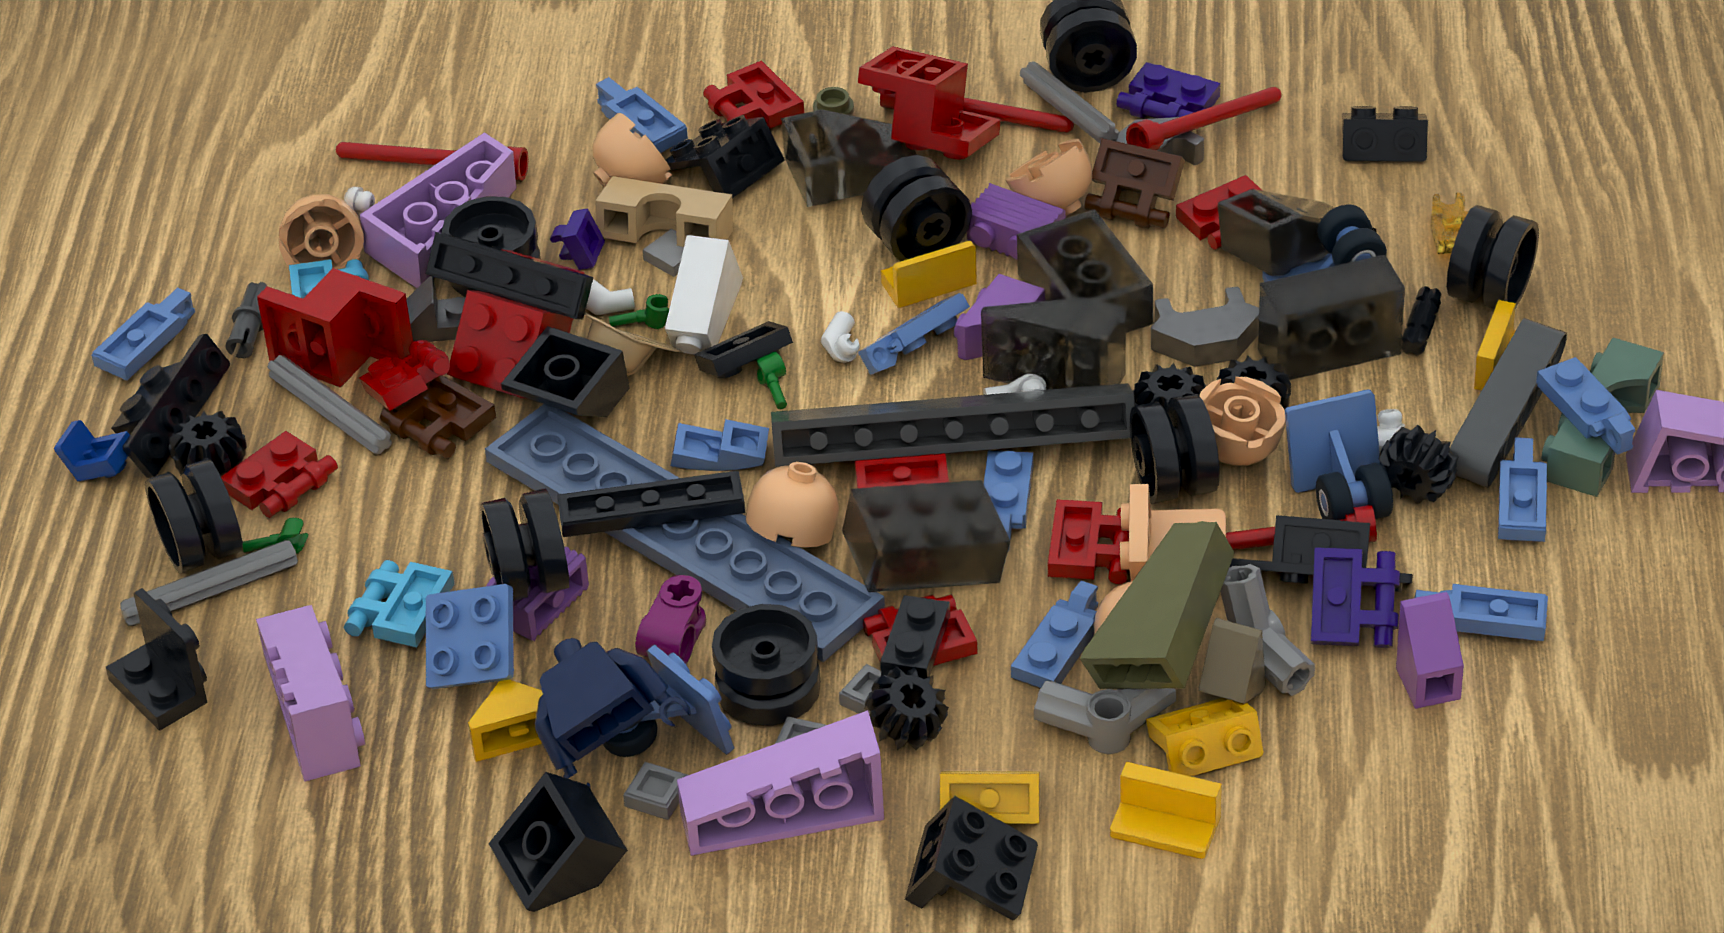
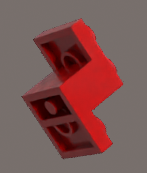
M892 46L859 67V84L872 86V90L880 94L896 93L891 140L904 142L905 146L909 149H933L943 152V155L947 158L961 160L968 158L999 135L1001 119L963 110L968 63Z
M503 250L523 257L534 259L540 262L551 264L557 267L568 269L574 272L585 274V272L579 270H575L569 267H565L535 257L524 255L518 252H514L511 250ZM467 290L450 359V369L447 375L525 398L502 390L501 383L547 326L570 333L573 318L487 292Z
M332 268L303 299L268 286L257 296L269 362L270 360L274 361L278 355H284L316 379L341 388L369 357L382 359L397 356L403 359L410 353L409 346L413 342L406 293L394 288H389Z

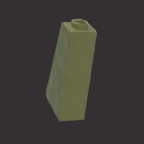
M1217 522L1174 523L1085 647L1080 660L1099 689L1185 688L1235 553Z

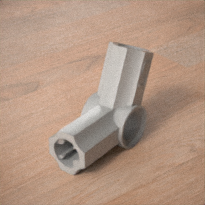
M1251 564L1230 567L1220 591L1227 621L1262 630L1265 678L1281 693H1288L1290 696L1296 695L1304 690L1309 680L1314 677L1315 664L1286 638L1281 621L1269 609L1260 568Z
M1045 681L1039 690L1034 707V720L1086 736L1089 745L1094 750L1104 754H1114L1123 751L1129 745L1131 733L1146 723L1147 718L1156 716L1176 702V690L1174 688L1105 689L1090 694L1053 681Z

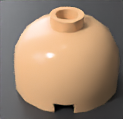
M617 113L596 135L593 142V159L598 169L593 172L594 176L603 187L607 185L612 176L664 184L672 177V174L669 173L671 169L668 163L646 135L641 137L637 132L632 133L630 131L635 124L622 113Z
M1072 139L1059 144L1058 146L1061 150L1059 154L1057 151L1049 154L1047 151H1044L1019 166L1010 174L1011 178L1006 179L1010 190L1066 210V216L1082 206L1079 199L1089 190L1092 182V164L1080 139Z
M311 194L298 199L286 210L279 226V249L288 266L331 259L333 268L343 269L346 268L348 261L353 259L359 260L360 252L364 243V232L356 212L344 200L330 194Z
M1235 377L1234 383L1220 385L1221 379L1211 382L1201 391L1200 397L1208 410L1212 422L1219 462L1233 466H1249L1261 462L1277 448L1285 429V410L1280 404L1281 396L1275 389L1264 382L1248 377Z
M793 462L789 466L767 471L753 486L747 504L746 523L754 532L776 542L779 534L793 538L791 546L818 547L831 541L838 523L839 504L835 488L823 475L816 472L812 465L807 463Z

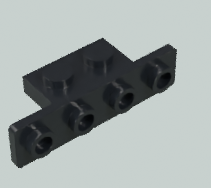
M202 334L196 338L181 362L163 368L157 365L144 373L140 379L141 386L132 397L122 404L120 408L122 413L111 428L115 433L127 431L130 434L123 445V450L146 478L157 476L169 458V438L173 436L174 425L185 424L186 415L197 416L230 367L229 360L208 334Z
M1276 515L1272 561L1233 558L1230 567L1251 564L1260 568L1261 574L1262 570L1280 572V581L1308 584L1309 574L1314 575L1315 548L1362 549V568H1367L1371 523ZM1400 573V586L1395 588V591L1402 592L1403 583H1413V574Z

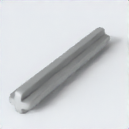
M1029 62L1026 68H1021L1020 76L1023 78L1024 84L1096 141L1101 143L1102 138L1108 140L1118 138L1119 131L1115 128V123L1038 63Z
M278 355L274 361L270 360L267 366L270 370L269 377L371 452L381 454L385 449L391 447L392 441L390 440L391 434L389 431L284 355Z
M284 540L146 592L154 600H163L172 612L291 568L298 563L297 554L291 542ZM134 596L122 600L120 609L127 625L135 626L140 624Z

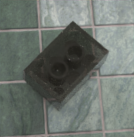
M1095 209L1017 234L1018 275L1023 282L1045 289V311L1074 350L1153 324V283Z
M1386 255L1260 283L1258 351L1262 358L1267 357L1269 364H1281L1283 372L1289 375V380L1400 355L1405 286Z
M982 480L931 484L920 483L916 485L886 487L876 486L856 488L850 491L842 532L868 593L1000 583L1010 539Z

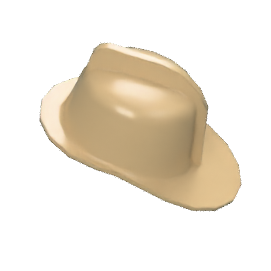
M584 313V315L592 319L587 339L622 350L627 376L638 372L657 347L681 353V350L676 349V347L618 330Z

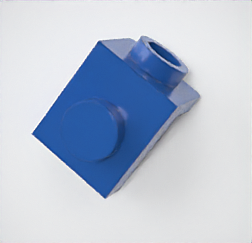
M81 420L71 422L54 446V450L78 482L103 476L110 478L120 473L127 464L126 459L128 455L123 450V445L130 434L125 431L94 438Z

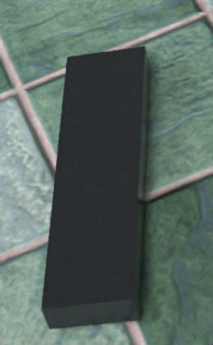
M435 232L425 273L579 320L584 318L594 278L441 232Z
M739 471L557 495L563 537L745 513V502Z

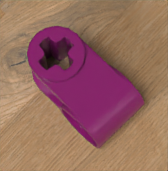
M678 575L669 578L662 584L648 614L643 617L638 627L635 642L638 655L648 657L647 650L656 645L667 655L675 653L685 664L688 662L694 645L706 624L705 611L699 605L703 594L702 588L696 578L689 575Z

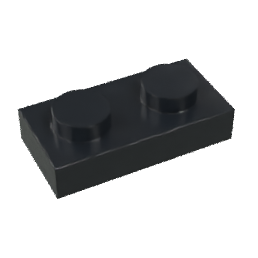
M768 321L698 352L694 356L699 371L717 376L718 378H728L740 373L743 370L742 366L751 361H757L759 358L772 352L780 354L779 349L793 343L787 326Z
M903 596L880 661L881 675L887 676L889 671L893 670L896 666L907 674L908 670L916 666L918 677L925 679L930 676L950 618V602Z

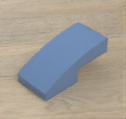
M725 419L722 432L678 423L670 466L707 471L739 470L761 466L765 460L769 428Z

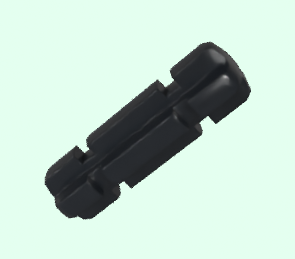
M1425 286L1418 291L1417 301L1413 305L1406 324L1407 328L1404 330L1401 338V349L1406 354L1412 352L1417 356L1422 354L1426 348V340L1430 336L1436 319L1435 314L1439 311L1441 305L1440 298L1442 294L1437 288L1430 289Z

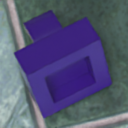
M588 208L573 211L567 225L556 226L550 237L551 243L564 242L565 245H563L559 254L560 259H573L579 270L594 268L605 243V239Z

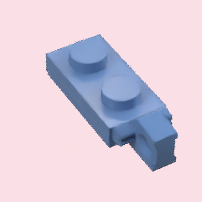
M609 77L596 83L598 89L597 103L602 107L601 111L605 116L611 119L617 113L624 114L635 124L630 131L632 133L637 132L641 137L646 135L660 153L688 139L686 125L640 88L635 87L626 91Z
M177 287L160 304L145 303L92 352L91 356L94 366L124 380H129L186 326L189 318L195 313L191 293Z
M961 293L948 297L878 338L877 341L860 350L858 354L861 356L870 375L896 365L898 352L902 351L906 355L927 343L923 335L933 329L936 335L952 328L958 320L956 315L970 306Z
M1576 357L1537 371V386L1586 439L1592 436H1600L1617 455L1633 449L1632 442L1635 427L1630 422L1631 417L1627 410Z
M1515 437L1513 460L1500 461L1498 539L1545 542L1547 463L1533 461V438Z
M988 450L980 507V526L991 527V551H1009L1012 528H1026L1033 473V452Z
M1081 580L1071 592L1069 601L1059 599L1056 605L1051 607L1012 663L1011 678L1039 688L1043 686L1045 681L1062 683L1094 636V620L1097 612L1095 610L1098 607L1096 593L1098 586Z
M1453 584L1452 590L1440 592L1416 590L1414 598L1447 592L1450 597L1457 632L1544 641L1548 602L1546 594Z

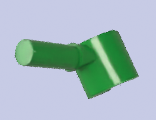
M661 294L651 295L646 300L645 309L609 316L610 325L614 327L645 322L651 328H663L666 325L669 313L668 298Z
M772 352L757 360L759 367L757 379L760 384H766L770 389L777 409H784L787 406V402L779 385L778 378L786 375V367L781 356L777 352Z
M294 517L285 520L280 533L243 541V552L260 550L288 540L293 545L297 554L303 549L309 534H300L304 525L303 520Z

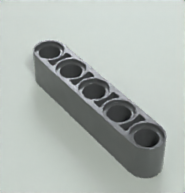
M1526 318L1520 322L1449 449L1450 452L1459 456L1456 477L1486 488L1491 486L1500 470V461L1505 460L1514 445L1515 437L1519 436L1542 394L1536 383L1537 371L1559 363L1566 345L1567 332Z

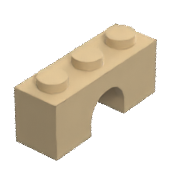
M612 176L595 200L596 224L606 239L637 243L641 236L649 231L673 229L676 231L677 246L684 247L687 235L728 240L733 232L732 194Z

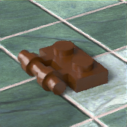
M1102 138L1092 171V181L1104 184L1105 188L1102 196L1088 193L1084 208L1099 212V217L1110 220L1120 217L1133 220L1135 226L1150 228L1151 225L1166 228L1170 213L1155 209L1157 197L1174 201L1185 160L1182 156ZM1125 189L1141 193L1138 204L1119 200L1121 190Z
M440 375L426 384L428 388L426 391L403 403L402 406L404 407L399 411L396 409L389 411L384 408L380 415L381 422L387 424L393 434L402 439L409 437L418 442L421 450L430 455L439 454L447 459L456 450V444L448 440L450 436L455 435L464 441L469 440L496 418L495 404ZM425 418L432 423L425 427L419 422Z

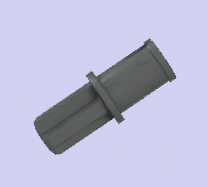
M251 282L248 284L240 307H237L233 312L232 320L234 325L225 347L228 353L232 355L236 344L240 343L236 354L237 358H248L252 355L258 332L263 330L257 296L267 287V284L264 282L259 284Z

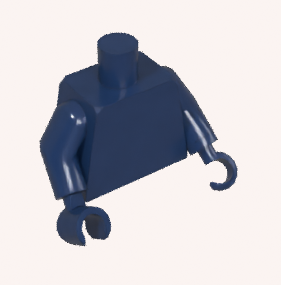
M570 638L561 641L555 647L554 655L558 664L543 673L539 680L543 695L538 701L535 731L555 769H563V777L569 779L577 773L573 762L578 761L654 711L650 702L654 700L660 706L659 715L662 721L674 728H677V726L667 717L668 708L673 704H681L683 710L689 716L691 711L685 701L678 697H671L666 692L668 685L644 658L620 648L606 651L597 641L590 642L582 647L579 640Z

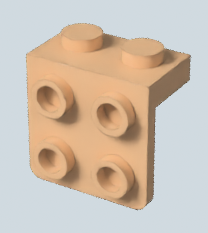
M1130 484L1129 503H1121L1122 531H1129V541L1120 542L1121 570H1130V578L1133 581L1174 523L1217 522L1226 537L1225 512L1221 509L1151 510L1149 485Z

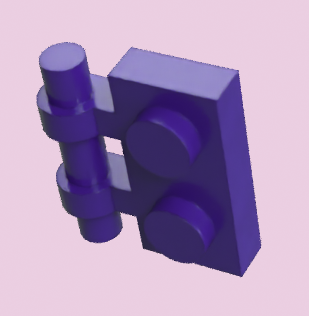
M1146 62L1130 82L1129 93L1120 92L1116 105L1118 108L1129 110L1131 116L1142 119L1146 116L1153 118L1182 117L1212 107L1220 97V83L1202 78L1201 76L1190 75L1162 65Z
M1315 548L1311 644L1359 646L1361 627L1374 629V647H1393V630L1398 629L1399 614L1394 612L1395 588L1400 586V571L1395 570V552L1379 551L1377 552L1376 568H1362V549ZM1361 586L1376 587L1375 610H1361Z

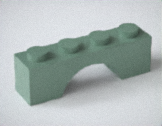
M1612 338L1604 353H1596L1590 372L1628 413H1645L1655 391L1660 386L1664 352ZM1562 413L1558 424V432L1556 436L1550 434L1547 437L1541 459L1547 462V482L1598 497L1613 470L1615 452L1600 436H1592L1586 439Z

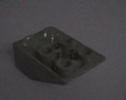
M822 109L781 118L784 158L807 207L864 195L872 179L885 166L902 157L917 155L915 150L907 148L904 142L891 140L892 124Z
M1256 189L1248 190L1218 202L1221 248L1268 275H1285L1292 268L1307 262L1320 261L1327 254H1330L1319 240L1317 230L1323 216L1335 207L1325 202ZM1372 227V230L1377 233L1376 228Z
M1073 298L987 306L981 310L983 378L1009 384L1027 373L1041 376L1046 382V390L1120 384L1126 374V307L1088 298Z

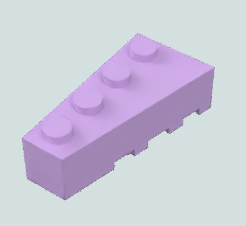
M484 132L361 213L360 221L364 232V252L415 288H418L430 277V275L425 273L435 232L442 233L444 220L453 209L469 200L486 196L509 197L516 190L513 151Z
M1656 390L1632 442L1633 449L1629 450L1626 454L1631 493H1648L1649 486H1670L1671 493H1688L1691 486H1718V492H1724V402Z
M312 605L256 619L263 654L304 782L360 767L357 747L365 745V739L359 718L351 717V713L354 712L353 702L348 685H342L341 683L343 674L337 653L330 654L329 649L333 648L326 621L318 623Z
M868 710L677 779L680 813L691 856L884 820L881 756Z

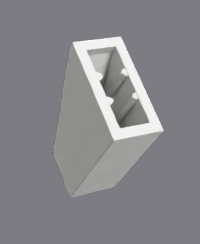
M686 236L665 326V331L671 345L683 353L696 354L718 344L743 279L729 240Z

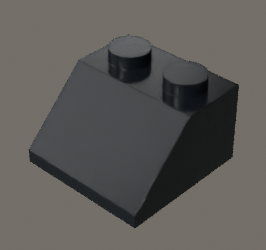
M549 326L545 328L501 383L502 390L575 415L608 417L630 388L622 350Z
M549 772L543 774L488 843L526 910L532 912L598 887L628 851L590 787Z

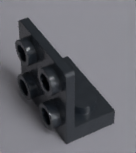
M744 115L735 117L726 123H722L720 119L708 122L699 128L700 135L698 137L675 145L670 149L672 155L665 159L671 170L701 166L713 192L732 194V199L785 161L764 117L746 119Z
M141 588L133 594L145 645L106 666L109 681L160 731L207 703L203 685L207 681V676L197 658L196 650L200 645L194 631L187 624L180 625L173 618L170 609L163 600H154Z
M954 795L924 827L905 900L922 909L936 894L944 895L951 886L1003 916L1015 920L1022 911L1038 843L1031 837Z

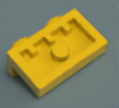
M1220 698L1146 719L1149 737L1166 752L1169 772L1195 776L1259 758L1264 753L1257 711L1248 703L1243 704L1226 698Z

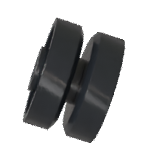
M1053 0L1046 7L1040 20L1042 43L1046 50L1048 65L1053 76L1067 87L1084 93L1102 91L1118 84L1131 72L1137 59V43L1130 27L1127 10L1121 0Z
M920 155L902 157L885 166L870 182L863 195L861 206L865 224L883 241V244L900 262L959 244L969 229L972 216L969 198L931 158Z
M497 196L477 198L454 208L444 220L442 233L496 249L511 250L541 259L540 250L537 245L536 220L532 210L520 201ZM451 282L452 287L463 297H466L467 290L480 291Z
M1479 205L1472 207L1462 222L1451 252L1446 283L1448 295L1471 303L1483 295L1485 306L1491 309H1495L1498 300L1516 303L1517 307L1523 297L1534 267L1539 241L1538 223L1515 215L1503 223L1501 213L1497 210Z
M1198 394L1171 399L1168 411L1159 402L1131 408L1130 438L1135 468L1140 484L1149 485L1151 504L1177 499L1181 486L1190 496L1217 491L1220 478L1218 448L1208 410Z
M209 458L186 465L182 472V484L170 472L160 474L145 481V491L155 526L166 553L179 574L204 565L206 557L205 546L218 560L243 551V541L235 510L222 478Z
M546 488L521 494L519 500L521 524H518L514 509L506 498L480 504L484 548L496 585L507 584L512 586L513 601L528 598L531 590L529 567H531L535 582L544 594L569 588V572L562 535L550 494Z
M758 604L739 609L724 618L714 631L712 655L713 664L716 669L715 685L722 698L720 701L721 707L733 718L751 725L774 726L785 723L787 717L798 718L810 710L819 697L821 683L820 667L817 661V634L812 622L803 614L783 605Z

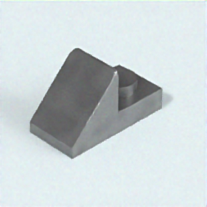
M428 277L407 298L413 342L419 340H427L429 342L455 340L466 297L437 300L434 277Z

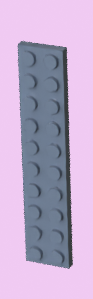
M545 404L485 448L487 463L534 491L546 488L551 500L558 504V494L679 478L567 412ZM743 514L605 532L677 576L689 575L696 578L701 584L702 591L736 611L758 604L783 605L799 611L812 622L818 640V660L822 662L826 661L864 628V618L878 614V610L885 607L883 595L802 548L791 546L790 541L778 535L776 542L754 532L746 523V516Z

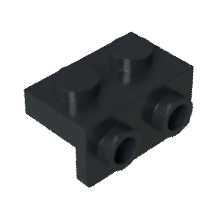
M1353 106L1351 107V113H1342V156L1345 161L1423 162L1427 159L1428 119L1426 114H1418V107L1397 106L1393 107V113H1376V107Z

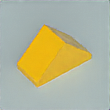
M503 680L496 684L468 722L472 751L476 762L542 744L535 731L538 701L543 695L542 690L512 680Z

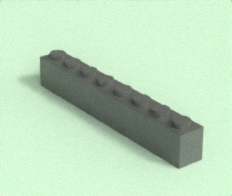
M1125 383L771 412L775 467L789 466L793 462L817 464L1130 438L1131 408L1135 406L1134 393L1130 385Z

